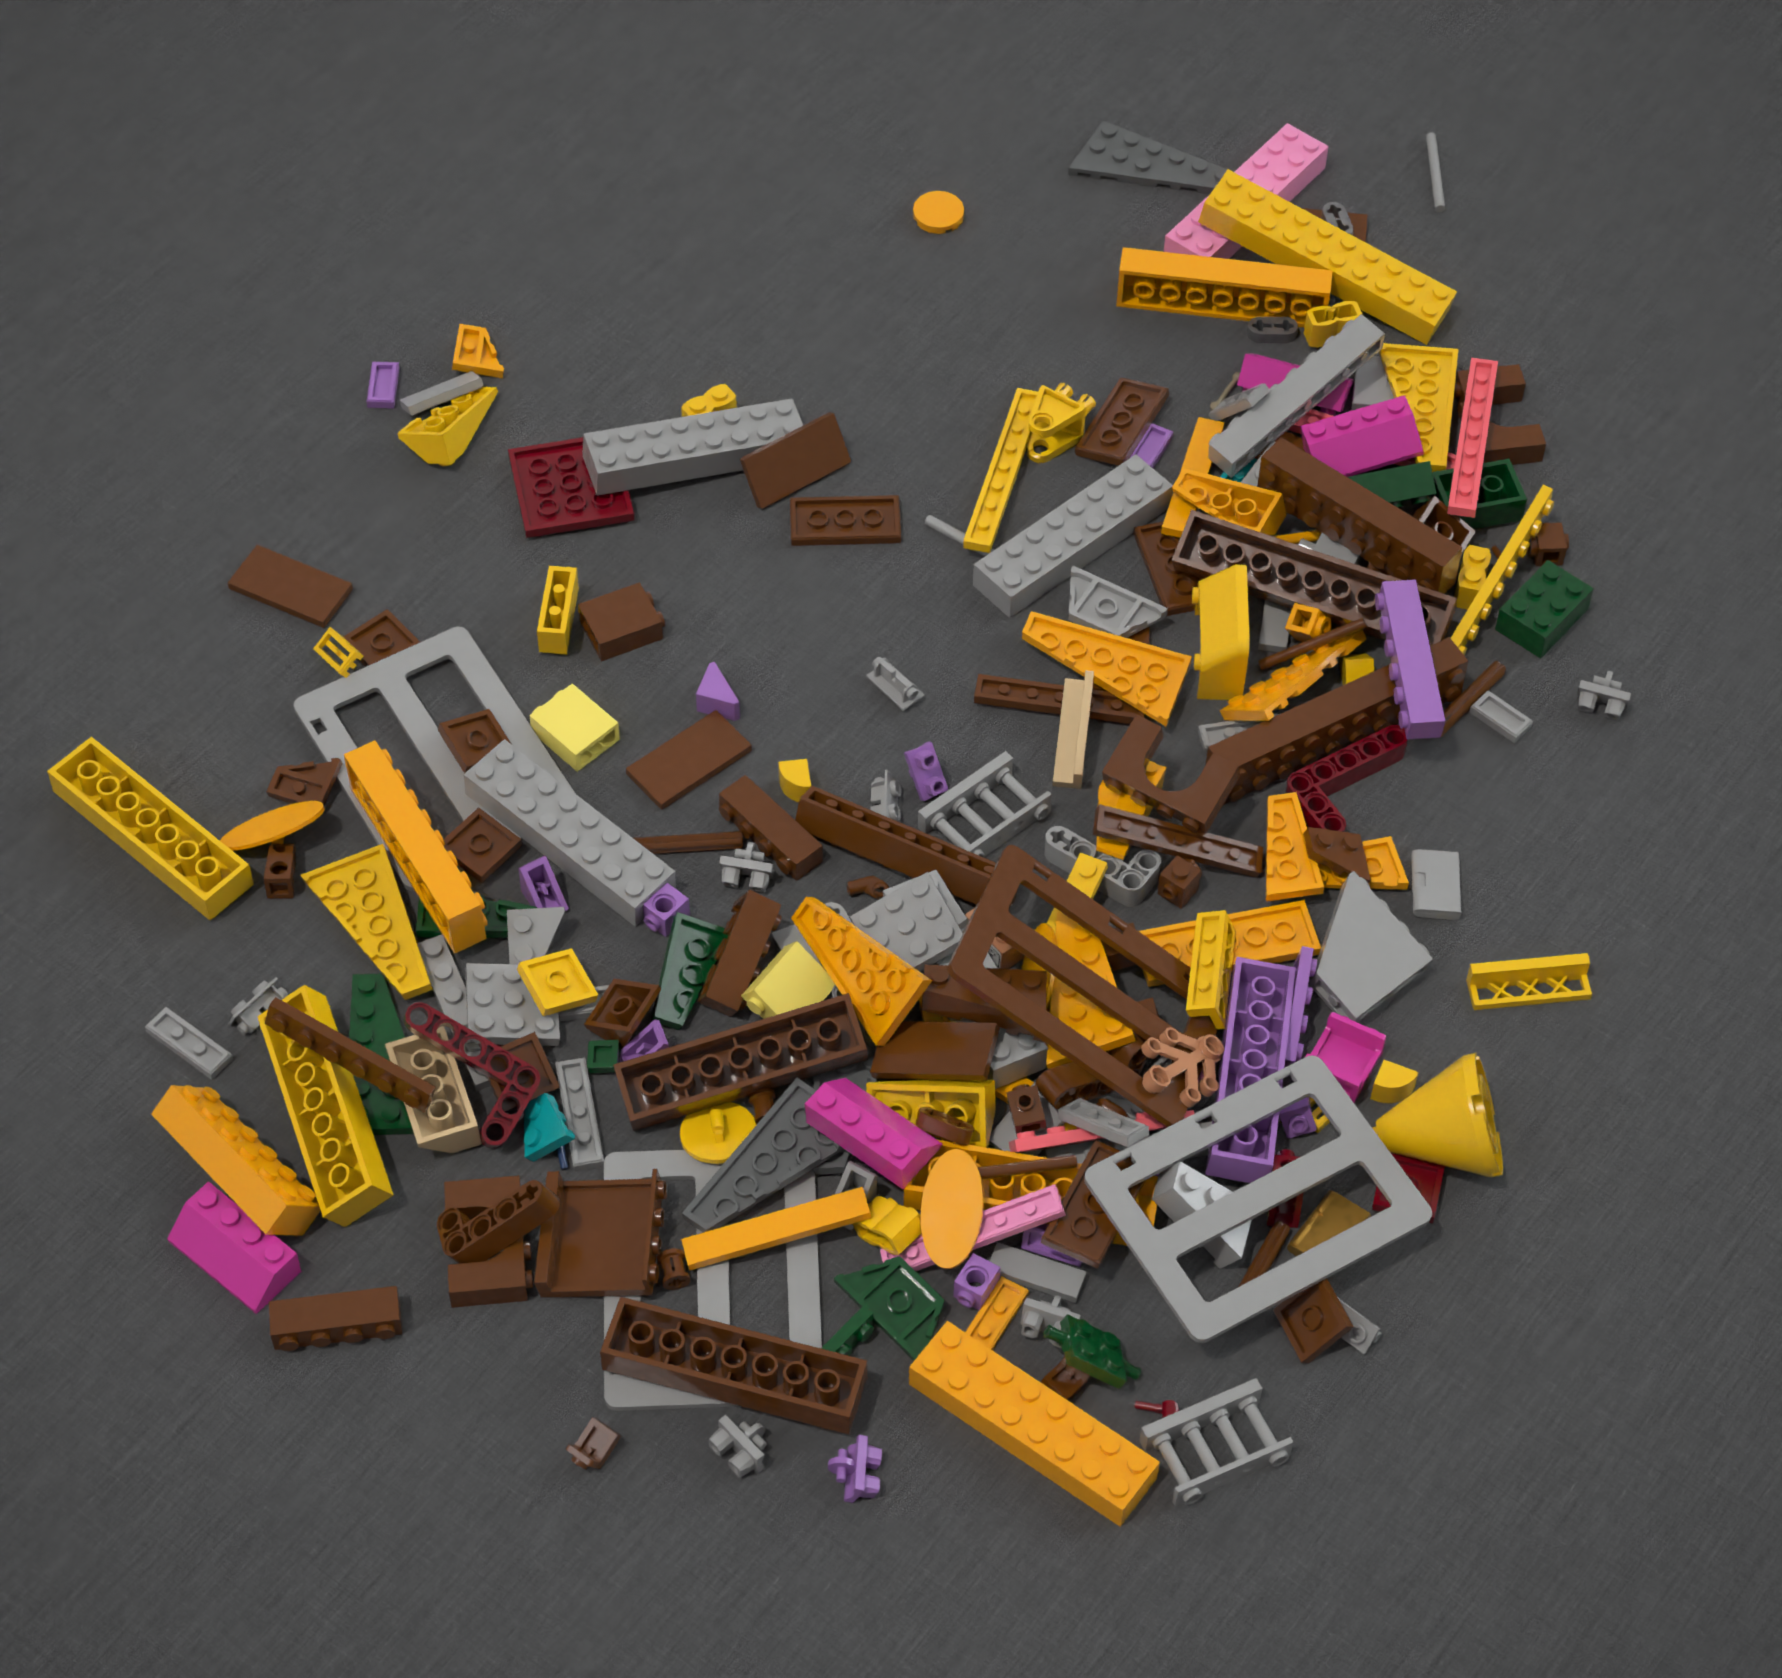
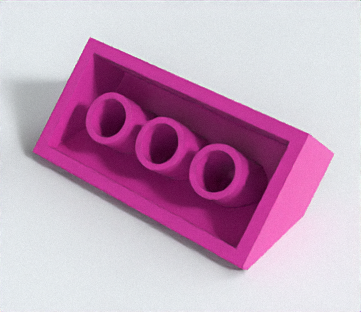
M1248 353L1244 356L1237 385L1242 386L1243 391L1265 383L1270 389L1274 384H1280L1290 370L1298 368L1300 365ZM1347 378L1316 405L1321 407L1320 412L1335 415L1336 411H1343L1354 379Z
M1405 395L1301 426L1305 452L1346 477L1424 455L1414 415Z
M847 1078L824 1082L805 1102L806 1123L902 1189L906 1187L942 1147L941 1142Z
M209 1181L185 1202L167 1238L169 1243L255 1314L302 1272L298 1255L294 1250L275 1235H266L235 1202Z

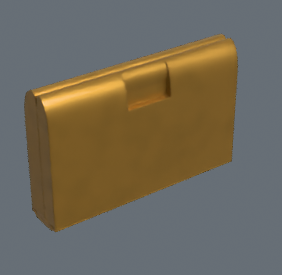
M1329 1190L1287 1245V1249L1293 1255L1298 1256L1370 1218L1371 1213L1342 1195Z

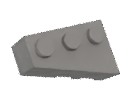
M1180 1161L1159 1173L1152 1200L1176 1222L1232 1193V1191ZM1251 1220L1199 1248L1204 1247L1215 1258L1214 1264L1219 1269L1241 1259Z

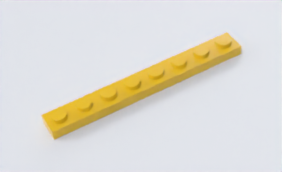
M1021 388L1016 390L963 540V548L985 553L991 552L1031 435L1029 431V418L1038 394L1037 391Z
M1545 485L1541 487L1451 636V640L1464 655L1467 647H1465L1469 640L1473 642L1478 634L1479 622L1481 619L1486 620L1492 609L1491 602L1494 598L1499 599L1505 587L1503 582L1506 577L1511 578L1517 567L1515 562L1518 557L1523 558L1530 545V542H1528L1530 537L1537 536L1542 526V517L1544 515L1549 516L1554 506V501L1551 500L1552 488Z

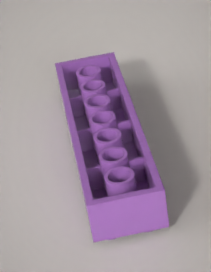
M1236 957L1230 980L1226 1025L1222 1042L1224 1052L1222 1053L1217 1080L1219 1088L1216 1091L1215 1103L1285 1067L1296 967ZM1283 1079L1277 1081L1281 1088L1283 1085ZM1279 1112L1209 1147L1205 1175L1252 1183L1271 1173L1274 1163Z

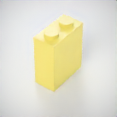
M573 684L564 690L558 691L551 700L543 706H538L529 715L530 725L538 738L577 772L620 740L618 722Z
M796 941L784 946L741 996L747 1002V1006L752 1012L765 1019L824 1001L832 991L835 983L825 969Z

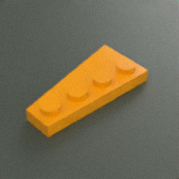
M1296 792L1271 795L1267 799L1266 902L1323 894L1324 884L1318 864L1308 858L1303 836L1307 826Z
M1392 837L1362 841L1370 875V882L1368 883L1370 889L1407 890L1409 882ZM1317 863L1324 888H1341L1349 873L1344 871L1339 875L1330 870L1328 866Z

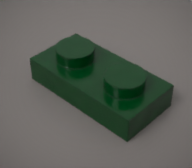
M864 1305L821 1349L850 1356L853 1351L852 1348L859 1341H866L874 1330V1313Z

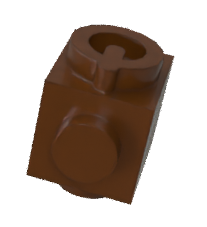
M1542 523L1537 536H1531L1528 541L1530 545L1527 555L1528 557H1534L1535 567L1542 566L1547 560L1557 566H1563L1566 551L1569 548V536L1567 533L1564 534L1562 523Z
M1177 855L1161 872L1157 894L1182 909L1199 889V882L1202 876L1201 869L1193 859H1182Z
M1023 1084L1014 1087L1010 1092H1006L1016 1134L1027 1131L1038 1132L1047 1129L1037 1085L1029 1086Z

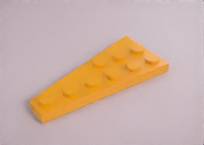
M1032 611L1022 631V639L1084 677L1085 670L1094 671L1093 683L1165 727L1167 726L1190 668L1192 656Z
M1363 630L1316 648L1308 655L1302 654L1292 660L1293 664L1289 667L1275 670L1270 674L1271 678L1267 681L1257 682L1249 687L1250 691L1245 695H1237L1228 700V705L1220 710L1223 719L1230 721H1269L1274 717L1272 711L1278 708L1279 710L1283 709L1289 704L1287 698H1293L1303 693L1324 675L1323 669L1327 667L1332 668L1338 663L1336 658L1348 655L1364 642L1366 637Z

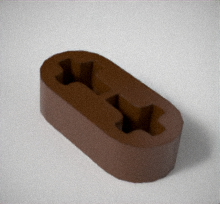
M928 1107L920 1108L915 1123L916 1126L927 1132L962 1145L970 1144L975 1129L971 1124Z

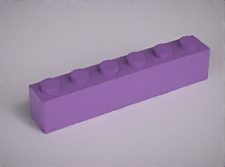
M1416 580L1382 582L1380 592L1375 595L1376 610H1381L1380 631L1386 635L1384 650L1386 657H1390L1391 660L1389 676L1391 681L1395 680L1394 701L1395 704L1400 705L1401 709L1399 712L1400 728L1405 729L1406 739L1441 737L1445 717Z

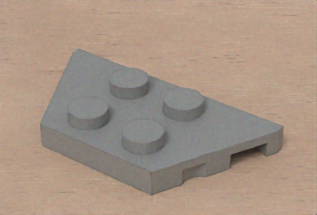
M1074 565L1072 566L1069 621L1128 638L1167 616L1168 608Z

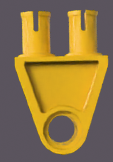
M1060 383L1055 390L1042 385L1039 388L1029 418V431L1031 432L1027 444V456L1029 459L1036 463H1045L1077 445L1084 435L1085 417L1096 406L1093 397L1090 396L1085 402L1088 394H1083L1076 402L1070 399L1073 395V390L1068 384L1063 390L1062 388L1065 386V383ZM1042 445L1048 450L1038 454L1034 451V447Z

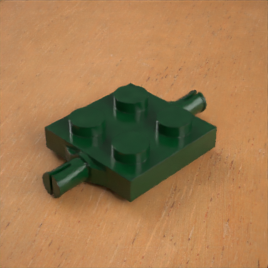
M1067 1314L1060 1322L1061 1330L1050 1324L1044 1330L1043 1335L1045 1338L1059 1343V1346H1061L1065 1353L1066 1364L1118 1389L1127 1381L1126 1376L1133 1380H1137L1140 1376L1141 1368L1123 1359L1120 1339L1111 1332H1104L1091 1326L1084 1319H1077Z

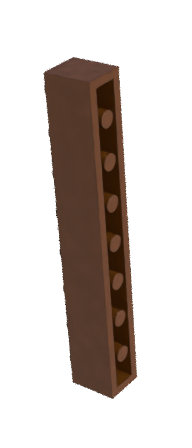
M811 786L799 799L795 821L812 836L826 840L834 846L852 851L860 857L878 862L886 868L904 873L912 879L926 872L929 873L937 870L950 893L966 902L978 903L996 865L991 860L815 786ZM1018 889L1013 897L1009 909L1015 903Z

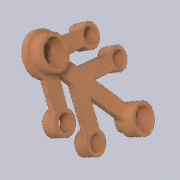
M1168 1027L1160 1034V1041L1150 1037L1142 1044V1052L1148 1058L1154 1059L1161 1055L1175 1061L1165 1068L1153 1065L1143 1075L1142 1084L1148 1092H1162L1170 1084L1172 1078L1184 1071L1185 1089L1180 1093V1100L1185 1106L1193 1107L1200 1101L1201 1094L1210 1097L1218 1090L1219 1085L1216 1081L1215 1064L1221 1060L1224 1046L1216 1036L1209 1034L1194 1039L1179 1033L1172 1027ZM1178 1044L1193 1050V1052L1187 1053L1174 1048V1046ZM1202 1061L1204 1077L1198 1082L1197 1064Z

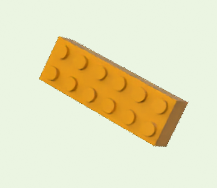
M171 1085L151 1115L266 1235L303 1236L321 1211L315 1198V1192L309 1187L302 1185L296 1179V1173L277 1159V1153L273 1149L261 1143L258 1139V1134L238 1119L239 1114L219 1099L220 1095L217 1091L207 1086L201 1088L191 1085Z

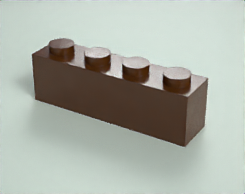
M746 775L719 793V812L722 817L727 821L731 820L746 839L750 838L755 842L760 852L765 853L766 857L770 856L784 874H789L798 881L823 862V845Z
M397 1286L269 1301L270 1336L274 1350L293 1351L298 1347H325L330 1343H357L362 1339H389L394 1335L403 1334Z

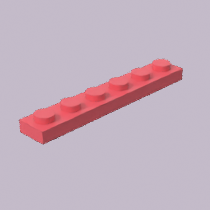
M1194 1110L1186 1111L1183 1119L1193 1115ZM1146 1112L1135 1114V1121L1149 1126V1131L1167 1128ZM1065 1126L1047 1128V1134L1036 1136L1035 1131L1017 1133V1139L1009 1142L1010 1152L1023 1153L1106 1138L1079 1127L1075 1130L1065 1131Z

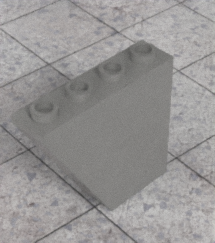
M1353 871L1348 875L1341 887L1317 958L1315 975L1311 977L1309 985L1334 1013L1359 1022L1424 972L1433 958L1430 956L1427 948L1423 944L1418 943L1410 934L1408 927L1390 912L1387 903L1373 893L1368 882Z

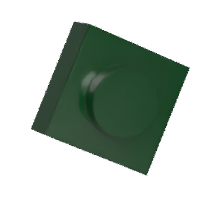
M619 1040L589 1041L587 1058L589 1074L615 1072L613 1064L620 1063L621 1044Z

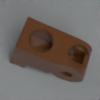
M270 844L264 873L267 899L294 898L295 844Z

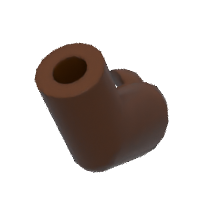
M873 875L846 882L849 896L866 893L875 899L883 898V890L889 888L886 882Z

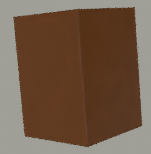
M613 979L584 1023V1026L604 1040H619L622 1049L628 1044L661 991L660 986Z

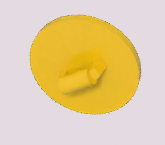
M733 1102L724 1103L687 1115L680 1127L681 1144L684 1150L698 1161L710 1164L725 1163L754 1129L756 1123L753 1115L743 1106Z

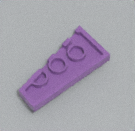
M1305 946L1301 947L1293 964V967H1296L1285 1067L1301 1060L1304 1045L1299 1043L1300 1033L1305 1034L1308 1016L1303 1015L1304 1006L1310 1004L1313 988L1308 987L1309 976L1314 977L1317 966V959H1312L1314 948Z

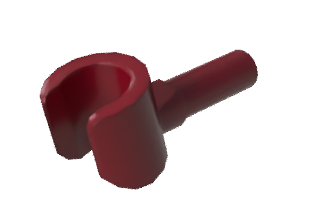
M1137 1400L1135 1402V1409L1162 1413V1418L1179 1411L1178 1404L1173 1400H1166L1162 1404Z

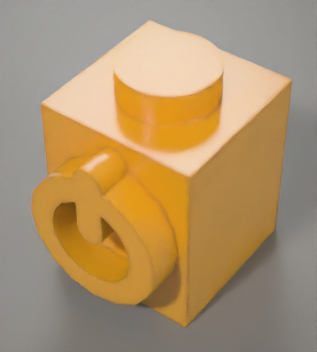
M1294 603L1285 629L1295 640L1304 642L1330 631L1331 619L1326 617L1318 608Z

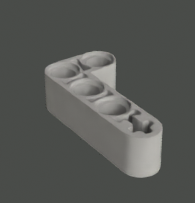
M1054 826L1046 832L1045 858L1069 874L1080 852L1107 862L1108 869L1106 873L1109 874L1104 875L1098 891L1124 906L1134 907L1140 904L1159 880L1161 857L1156 851L1141 850L1127 864L1116 857L1096 851V845L1065 827Z

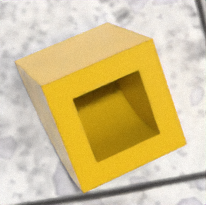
M807 759L779 761V784L781 790L788 798L799 802L800 797L811 787Z
M1383 1060L1375 1079L1370 1099L1380 1103H1396L1404 1100L1413 1092L1419 1072Z

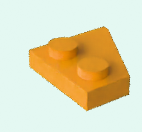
M465 324L459 325L452 370L467 373L473 371L475 374L503 379L504 367L497 360L496 349L490 343V336L486 328Z

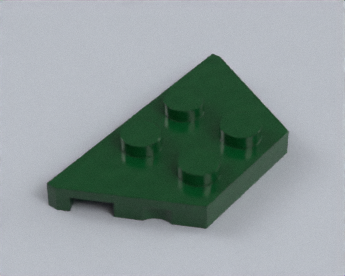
M900 1256L885 1260L880 1265L872 1264L862 1267L860 1271L847 1275L842 1273L834 1278V1282L860 1308L865 1305L874 1313L873 1321L913 1361L931 1341L944 1305V1299Z

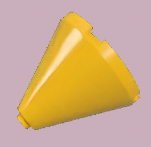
M1477 1053L1463 1055L1378 1118L1376 1126L1372 1127L1391 1153L1486 1177L1503 1175L1502 1149L1499 1132H1496L1494 1106L1486 1074Z

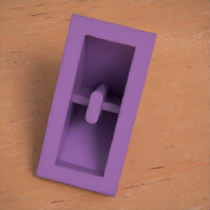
M709 663L696 693L697 711L710 714L717 710L725 719L739 720L740 707L737 697L716 663Z
M545 855L518 868L521 892L531 906L537 908L565 907V911L569 909Z
M655 1019L621 1049L620 1062L669 1048L659 1020Z

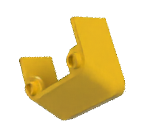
M1233 565L1198 581V587L1192 588V604H1195V615H1200V653L1194 654V671H1199L1197 699L1230 700L1237 695H1243L1250 643L1247 566Z

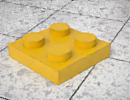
M572 948L522 961L518 964L517 971L542 1016L590 1004L597 1000L598 993Z

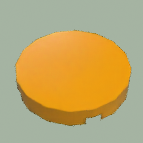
M927 192L921 195L914 203L913 218L922 230L929 233L943 234L946 233V230L950 229L953 231L963 222V203L957 196L949 192Z

